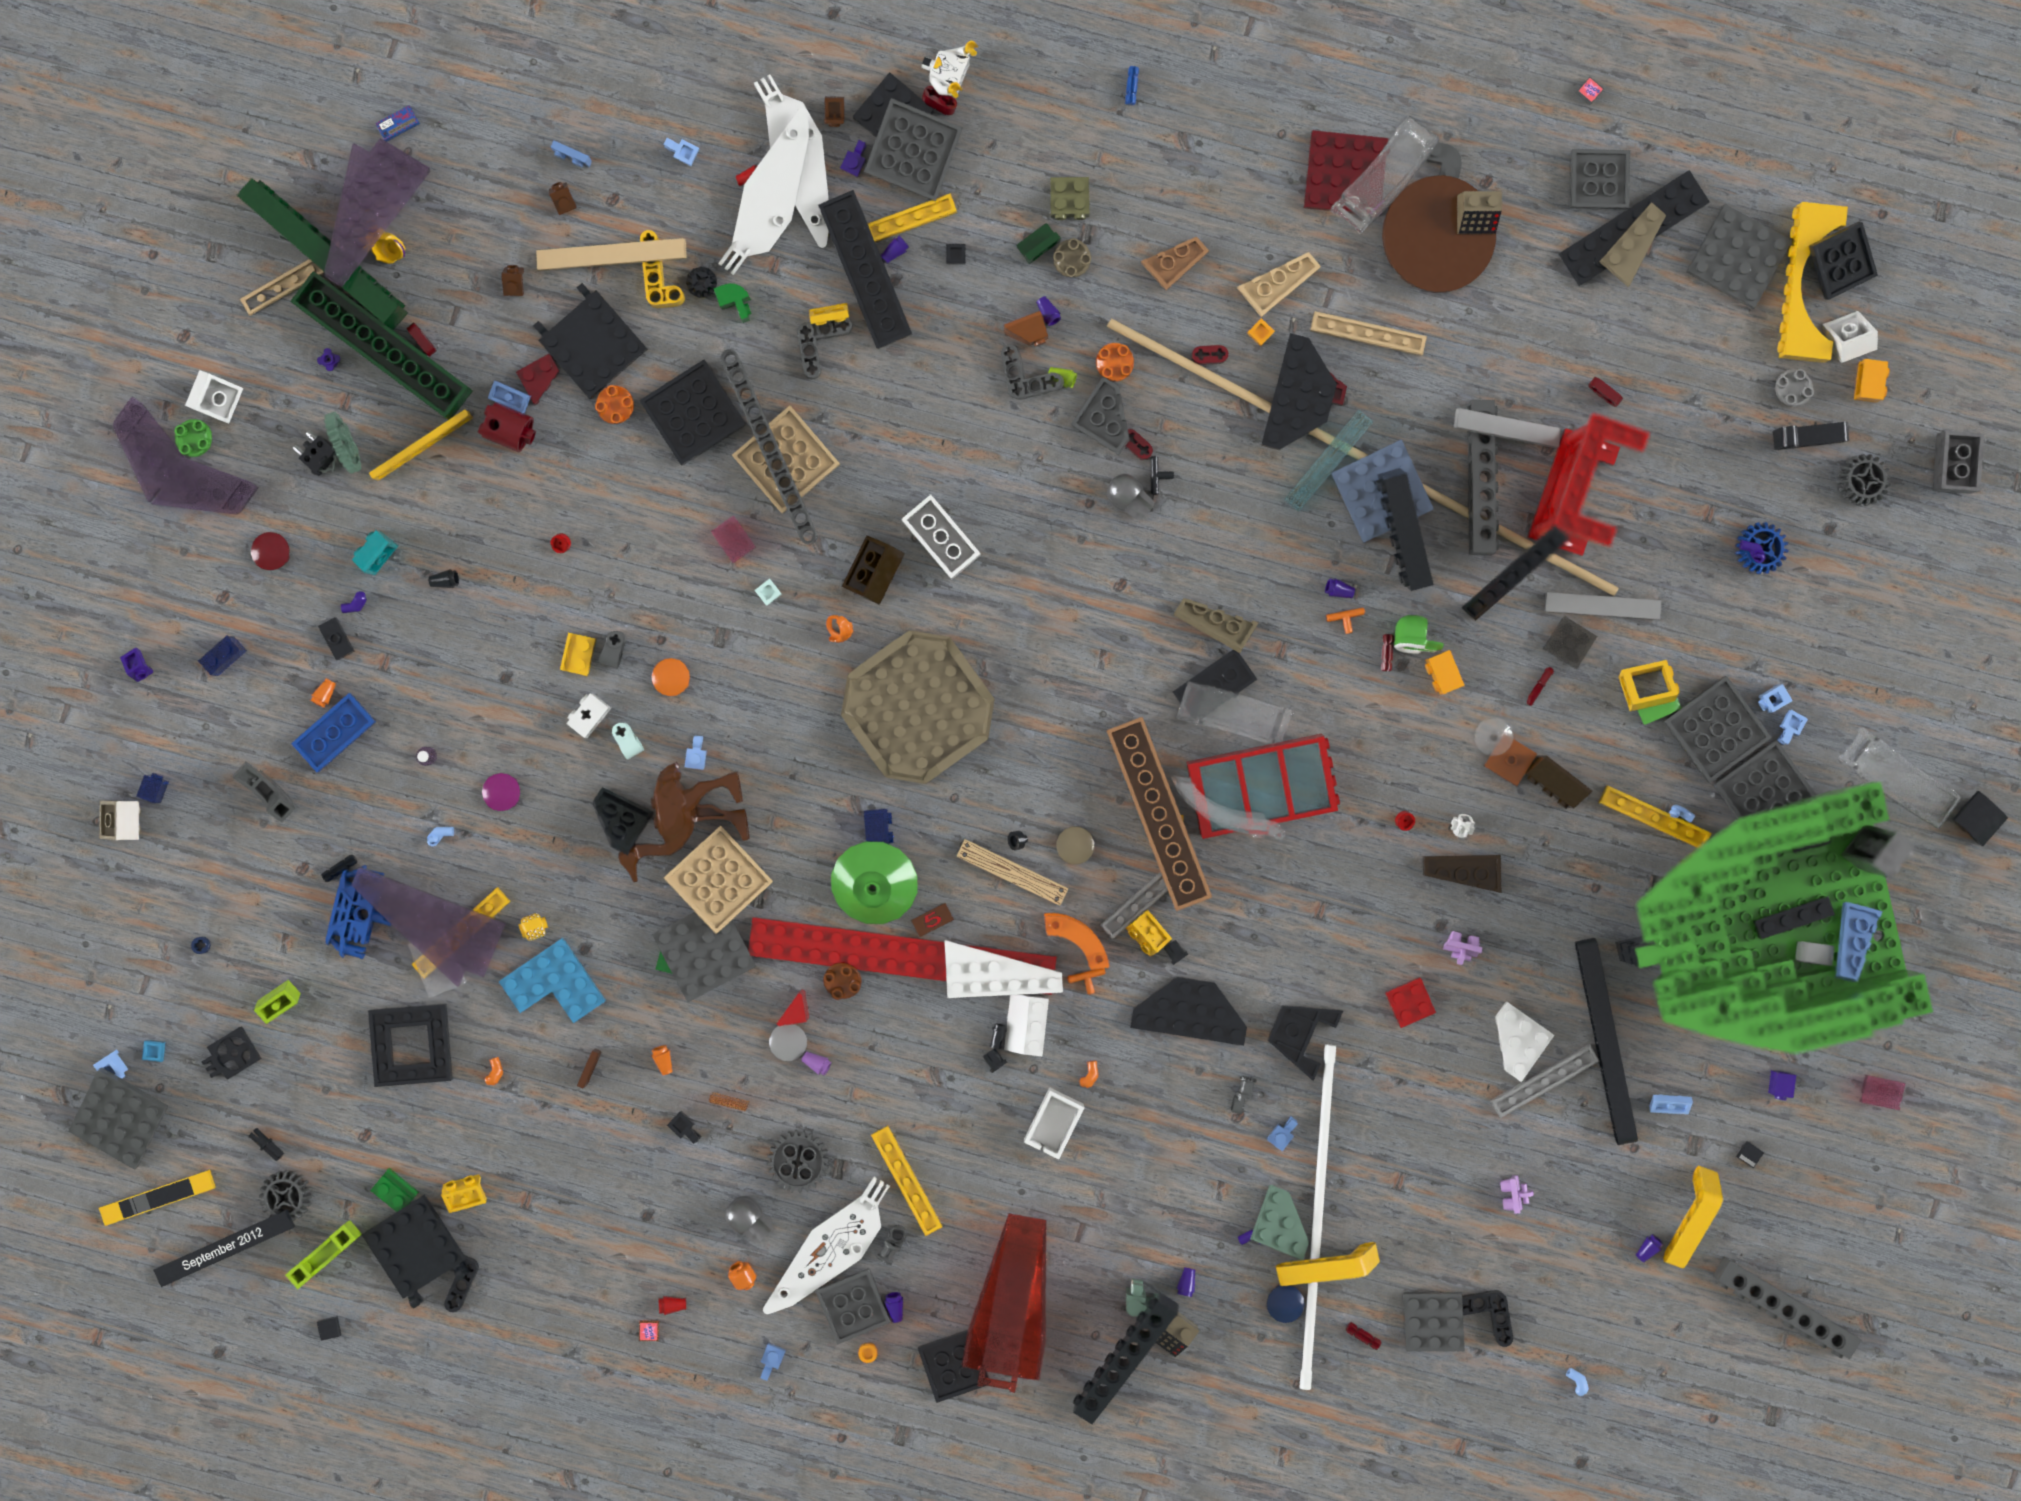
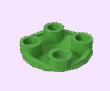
M189 419L175 427V444L181 454L189 457H198L206 453L210 448L212 432L203 421Z

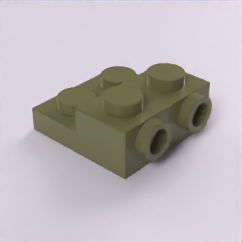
M1051 177V217H1055V220H1066V217H1074V220H1085L1086 217H1089V177Z

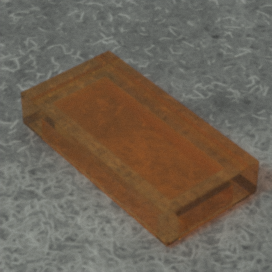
M712 1092L709 1098L710 1103L741 1111H746L750 1102Z

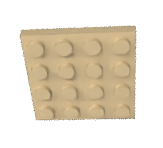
M788 406L769 423L801 497L840 465L837 459L791 406ZM766 426L758 434H764L767 430ZM753 436L732 456L783 514L787 511V508L756 438ZM766 444L765 451L772 452L775 447L774 444ZM779 460L775 461L772 465L773 469H781L782 462ZM783 478L780 482V486L783 488L790 485V479ZM789 497L788 504L793 506L798 501V497Z
M722 826L718 827L664 877V880L715 934L720 932L773 882Z

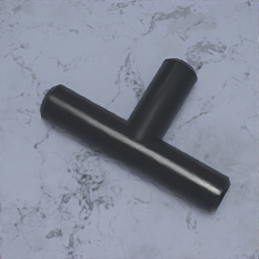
M1151 456V494L1158 495L1159 479H1173L1174 472H1158V457Z

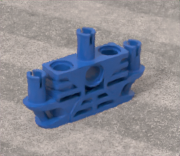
M363 865L361 868L350 872L348 869H345L337 889L326 935V944H332L339 951V955L342 958L345 955L363 959L365 956L363 952H366V947L349 944V941L354 940L356 943L368 944L374 922L391 926L393 923L391 919H394L393 914L377 911L382 887L369 886V884L364 883L365 880L381 885L384 879L380 878H384V873L369 870L367 865ZM350 877H356L355 881L350 882ZM363 909L368 911L367 919L361 915ZM335 936H340V942L334 939Z

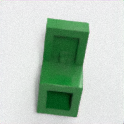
M729 283L713 288L722 310L736 305L741 321L743 323L750 321L748 315L752 313L748 303L744 304V302L751 299L743 287Z

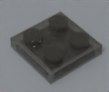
M1563 616L1543 649L1574 669H1577L1598 636Z

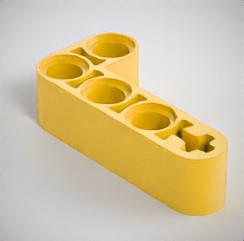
M646 230L641 234L640 242L649 241L650 237H652V241L659 240L655 232ZM656 261L653 264L642 262L646 299L654 308L681 306L685 301V295L677 286H665L662 261ZM652 275L659 276L656 283H650ZM679 292L680 297L677 300H671L672 293ZM654 294L661 295L658 302H652Z

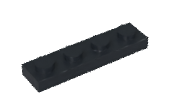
M1825 896L1753 920L1759 939H1764L1835 914L1829 896Z

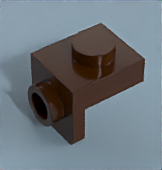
M825 96L824 124H829L830 127H839L845 121L844 97Z
M557 182L551 186L549 195L559 215L577 208L567 182Z
M508 265L501 273L503 296H523V267Z

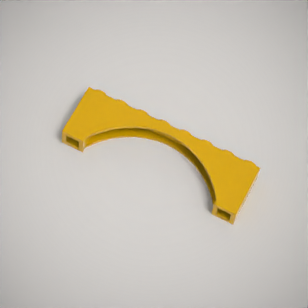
M1801 202L1793 209L1792 219H1794V226H1792L1790 231L1792 244L1788 249L1790 262L1786 268L1788 280L1784 287L1786 298L1782 305V314L1784 316L1779 328V332L1782 334L1781 341H1779L1777 347L1779 358L1820 363L1831 360L1833 341L1824 337L1809 318L1802 299L1801 278L1806 260L1811 253L1809 245L1820 241L1831 231L1840 230L1846 226L1848 211L1846 206Z

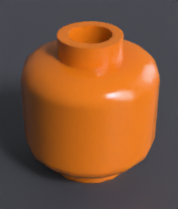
M737 1261L729 1268L728 1278L737 1290H749L754 1286L757 1275L748 1262Z

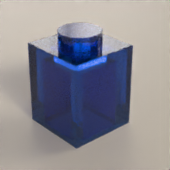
M157 773L144 775L136 797L152 803H161L169 781L164 780V776Z

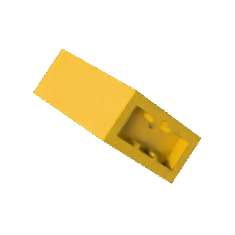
M1667 660L1621 670L1619 680L1629 711L1675 702L1679 694V686L1677 683H1674L1673 669L1668 665ZM1661 670L1668 692L1639 699L1632 677Z

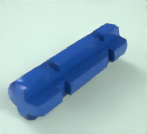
M1130 66L1128 69L1129 77L1127 79V95L1125 99L1127 105H1135L1136 102L1135 95L1137 93L1139 67Z

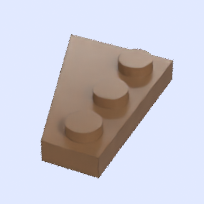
M1194 237L1169 250L1144 259L1140 263L1167 291L1209 253V250L1197 237Z

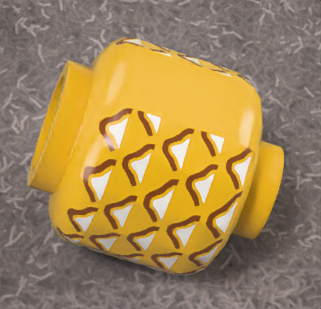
M538 913L523 917L520 921L521 923L518 924L522 937L529 941L543 937L546 933L545 929L548 928L545 917L541 918Z

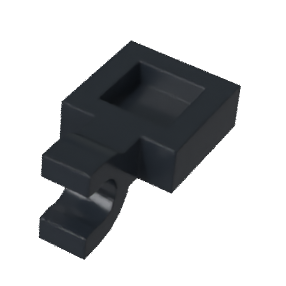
M682 1111L667 1125L680 1139L686 1135L693 1144L702 1137L692 1129L695 1123Z

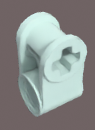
M618 723L613 727L612 734L627 760L644 751L641 742L628 724ZM619 726L621 728H626V731L624 732L625 736H623L622 734L618 735L617 732L619 731Z

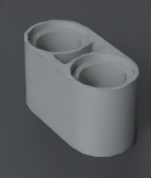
M1797 941L1795 961L1833 966L1835 946Z

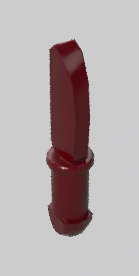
M1547 667L1541 678L1537 681V684L1528 696L1527 705L1532 706L1543 687L1546 686L1545 684L1554 673L1552 667Z

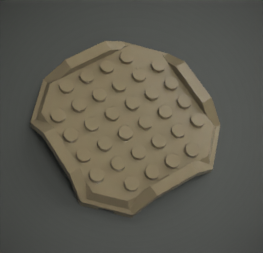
M910 630L847 675L841 716L886 778L927 784L988 740L995 699L950 637Z

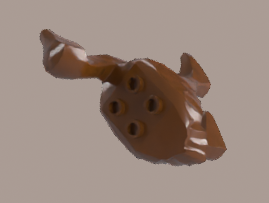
M677 762L668 765L660 772L653 794L654 798H651L652 809H656L657 817H654L655 829L658 828L665 843H639L633 846L628 855L622 852L618 853L620 864L629 873L633 882L638 881L637 864L641 858L645 856L673 855L688 841L693 833L694 823L697 821L710 819L728 820L736 827L743 841L750 839L745 808L725 811L712 804H699L708 792L720 787L728 789L736 803L743 802L738 771L715 780L698 782L689 789H686L680 783L682 772L679 771L680 766Z

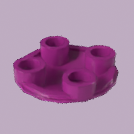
M504 773L492 775L483 785V800L487 806L497 811L509 810L516 806L520 797V788L516 778Z

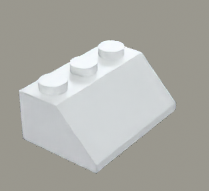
M1030 994L1010 995L1004 1050L1024 1055L1043 1056L1048 996Z

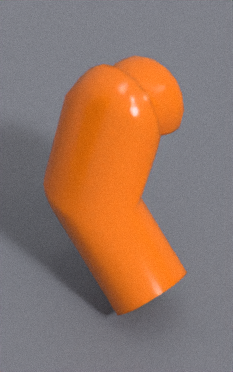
M499 1057L489 1060L492 1071L485 1077L487 1085H496L503 1075Z
M1096 1060L1087 1062L1088 1074L1080 1078L1079 1083L1081 1087L1090 1088L1098 1079Z

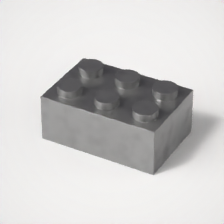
M1957 431L1937 433L1932 491L1966 494L1980 491L1984 445L1983 433Z

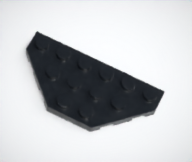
M1292 333L1289 335L1261 446L1281 450L1328 421L1337 384L1308 337Z
M1178 976L1133 1008L1130 1028L1242 1046L1245 1043L1247 1026L1215 982Z

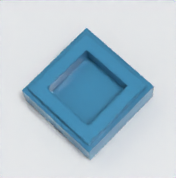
M145 1040L142 1060L164 1061L165 1042Z

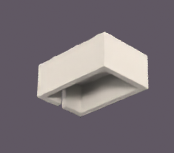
M1049 1087L1024 1138V1143L1038 1150L1041 1149V1144H1043V1152L1059 1159L1085 1108L1084 1104Z

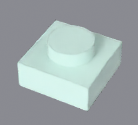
M768 579L755 589V592L766 606L782 595L771 579Z

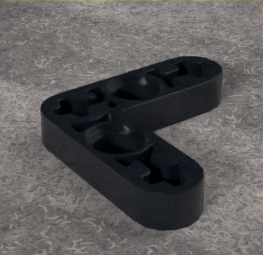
M466 1255V1260L463 1261V1264L465 1266L469 1263L472 1264L471 1268L474 1270H471L467 1277L465 1276L460 1279L467 1285L465 1290L457 1288L459 1280L455 1276L444 1302L446 1310L452 1313L457 1312L463 1306L479 1269L478 1262ZM456 1294L460 1295L456 1300L458 1305L452 1307L450 1301L455 1298Z
M1499 1290L1463 1295V1305L1468 1304L1467 1300H1469L1471 1307L1469 1309L1468 1306H1463V1316L1490 1311L1495 1341L1502 1347L1510 1346L1513 1342V1333L1506 1296ZM1497 1295L1502 1298V1300H1499V1306L1504 1309H1498L1497 1304L1493 1301ZM1477 1298H1482L1484 1301L1483 1306L1480 1308H1476L1473 1305L1474 1300ZM1498 1314L1505 1315L1506 1319L1503 1323L1496 1322ZM1500 1328H1503L1504 1333L1506 1334V1336H1508L1507 1338H1505L1504 1342L1501 1339H1499L1500 1337H1502V1331L1500 1330Z

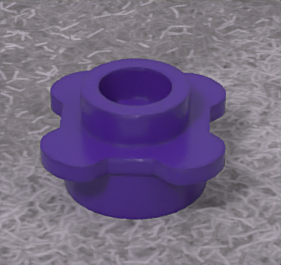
M326 348L322 356L317 358V362L325 366L327 371H333L334 367L340 362V356L332 353L330 348Z

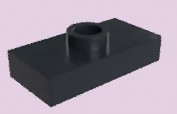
M336 617L318 626L336 660H340L355 652Z

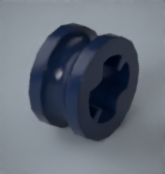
M197 937L191 943V949L196 954L208 952L211 946L209 939L206 937ZM200 940L206 945L201 951L199 950L200 947L197 948L196 946L197 943H200Z

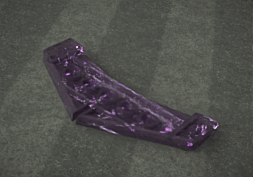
M135 397L129 399L113 422L115 433L147 501L152 502V505L237 515L242 512L259 488L250 481L185 458L143 403Z

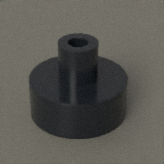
M1019 830L1010 832L1008 835L1009 847L1014 851L1023 849L1025 843L1028 842V837Z

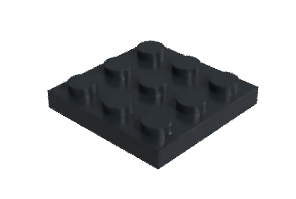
M889 72L856 111L853 118L872 135L877 137L891 98L928 114H932L934 109L924 103L919 96Z
M1856 222L1809 245L1822 293L1826 300H1830L1878 276L1863 222Z
M972 1328L918 1347L936 1403L991 1384Z

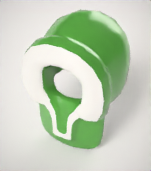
M1406 615L1400 618L1396 624L1394 647L1400 652L1419 654L1422 651L1436 652L1443 649L1444 643L1426 640L1428 620L1423 616Z

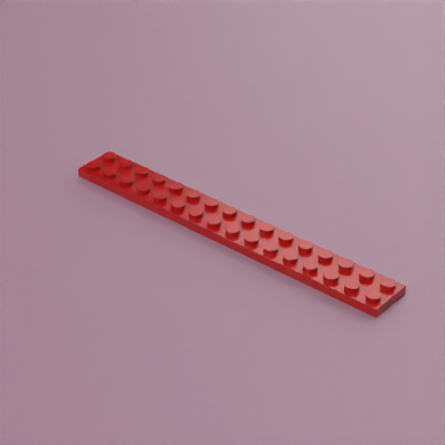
M758 917L752 918L748 949L751 956L825 966L846 963L852 965L857 970L947 981L945 942ZM966 945L1055 970L1057 956Z

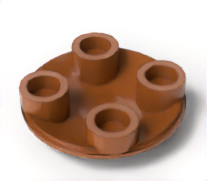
M837 963L830 966L823 978L826 990L836 1000L853 997L859 992L862 983L858 970L846 963Z

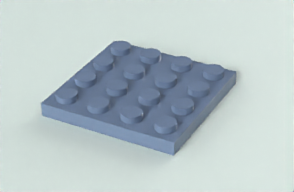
M1402 439L1331 473L1363 543L1390 530L1385 522V517H1388L1387 513L1381 506L1380 499L1383 496L1381 491H1378L1376 480H1379L1377 474L1398 468L1402 469L1408 476L1417 517L1434 509Z

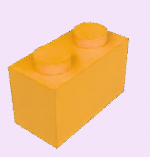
M1864 359L1858 362L1854 400L1875 403L1884 400L1887 394L1886 379L1890 373L1888 361Z
M1450 650L1425 659L1427 662L1425 664L1426 671L1429 675H1432L1434 679L1432 685L1434 690L1439 692L1440 695L1465 686Z

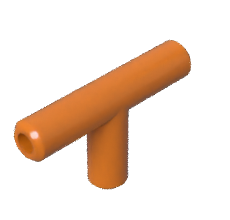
M1362 607L1327 614L1326 620L1331 622L1342 619L1345 633L1349 634L1353 632L1350 618L1364 615L1365 610Z
M1105 968L1094 969L1070 975L1067 978L1069 983L1084 980L1087 994L1090 995L1095 992L1091 978L1105 975L1106 972Z

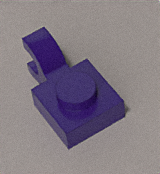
M858 140L854 153L848 150L840 167L841 170L858 178L866 162V159L862 157L867 147L865 142Z

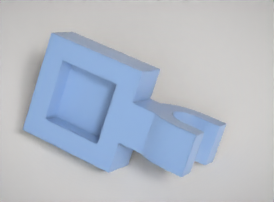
M666 138L663 144L666 149L675 152L673 156L675 159L690 167L700 150L683 139L678 144Z
M1788 710L1780 725L1784 731L1780 734L1777 741L1781 745L1789 744L1793 735H1800L1808 719L1793 710Z
M695 735L693 737V748H687L686 768L705 769L707 750H701L703 736Z

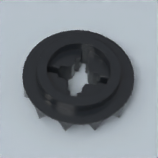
M700 266L693 268L687 275L686 285L692 295L704 298L714 292L713 288L717 287V278L709 268ZM698 275L702 279L707 278L704 282L706 287L705 289L701 285L697 286L696 283H698Z

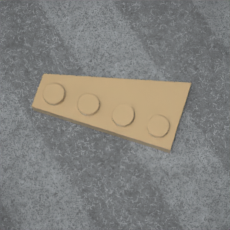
M1308 252L1238 286L1237 289L1256 312L1263 317L1319 270L1321 266Z

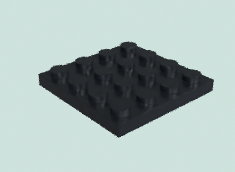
M705 359L639 400L681 466L746 426Z

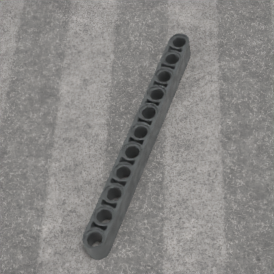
M727 349L721 354V362L799 538L804 544L813 545L818 540L817 531L740 357L734 350ZM734 355L735 361L731 364L726 363L727 356ZM740 372L743 374L742 380L734 381V375ZM744 390L751 391V396L748 399L741 398ZM752 408L759 409V413L755 417L749 416V411ZM764 425L767 428L766 432L762 435L758 434L757 428ZM773 443L775 446L774 450L766 452V444ZM777 460L781 461V469L774 470L772 467L773 463ZM783 478L790 479V485L786 488L780 486ZM797 496V504L789 505V497ZM800 513L806 515V520L803 523L796 522V516ZM806 531L813 532L814 537L812 540H804L803 536Z

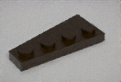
M1501 855L1423 856L1424 876L1502 893Z

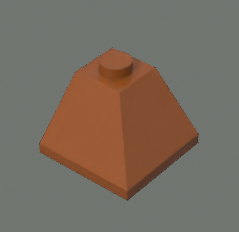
M1041 311L1004 324L1005 335L1029 346L1035 345L1037 347L1046 343L1045 340L1048 339Z

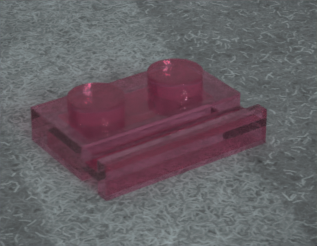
M734 515L711 531L732 563H735L756 548Z
M1865 1074L1860 1102L1900 1110L1899 1106L1900 1102H1902L1906 1083Z

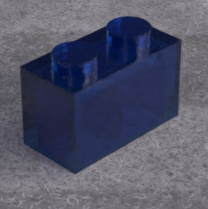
M227 635L201 657L198 662L210 675L219 676L247 650L234 636Z
M888 809L864 810L866 841L884 842L889 845L894 843L893 831L889 832V824H892V812L888 813Z

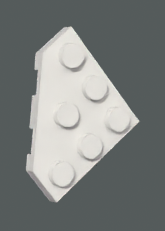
M1506 1001L1495 1016L1503 1056V1066L1506 1072L1522 1082L1550 1043L1554 1034Z

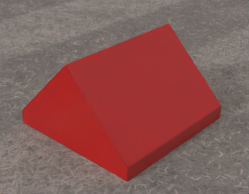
M801 989L776 1023L778 1026L807 1022L810 1017L805 990Z

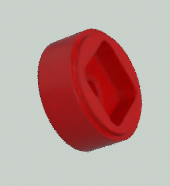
M558 533L552 537L551 547L557 553H565L570 549L571 541L566 534Z
M1402 811L1396 816L1395 824L1402 831H1408L1415 825V817L1408 811Z

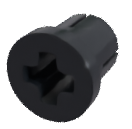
M1176 940L1163 948L1171 958L1172 965L1188 955L1187 951L1184 952Z
M993 1048L983 1056L991 1068V1073L1007 1063L1006 1059L1003 1060L996 1048Z

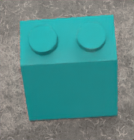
M378 530L368 534L365 539L366 543L356 549L352 559L364 573L374 576L399 546Z

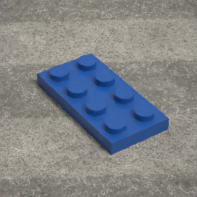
M348 693L291 744L317 773L375 724L376 721L351 693Z

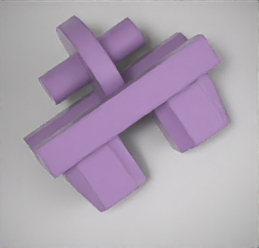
M1452 931L1448 941L1444 944L1443 950L1451 951V957L1457 958V964L1462 965L1464 960L1471 961V956L1477 957L1479 953H1482V947H1479V937L1469 936L1466 944L1461 942V933Z
M1512 1175L1510 1179L1501 1180L1500 1182L1502 1192H1512V1198L1503 1199L1504 1210H1514V1214L1521 1213L1520 1210L1523 1209L1521 1198H1523V1204H1528V1197L1534 1195L1533 1190H1527V1184H1521L1520 1191L1518 1175Z

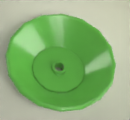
M865 841L849 847L837 859L831 873V891L838 906L849 917L865 924H885L899 919L911 908L918 892V876L911 860L900 849L884 842ZM874 885L876 889L872 890L869 886Z

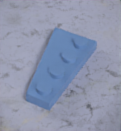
M1849 902L1843 903L1836 978L1851 982L1858 981L1866 959V952L1871 945L1872 935L1877 928L1878 918L1881 917L1883 911Z

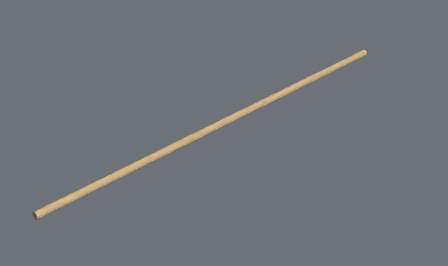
M1112 318L1109 321L1108 328L1270 413L1272 403ZM1319 428L1308 433L1330 446L1335 442L1336 446L1334 448H1337L1342 440ZM1344 443L1338 449L1357 460L1368 456V454L1347 443ZM1423 484L1430 499L1468 518V507ZM1480 514L1483 520L1488 519L1487 517ZM1500 524L1498 531H1496V534L1526 550L1534 543ZM1552 554L1547 559L1550 563L1613 596L1618 591V587L1556 554Z

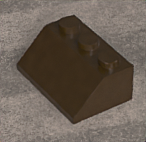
M866 535L841 587L880 605L905 553L887 543Z
M1538 755L1525 773L1530 783L1535 786L1539 784L1543 788L1542 792L1549 797L1554 796L1557 798V803L1565 809H1574L1592 793L1589 787L1547 755Z

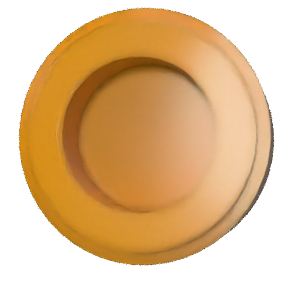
M867 1342L860 1346L858 1356L862 1362L871 1363L877 1358L878 1350L873 1343Z

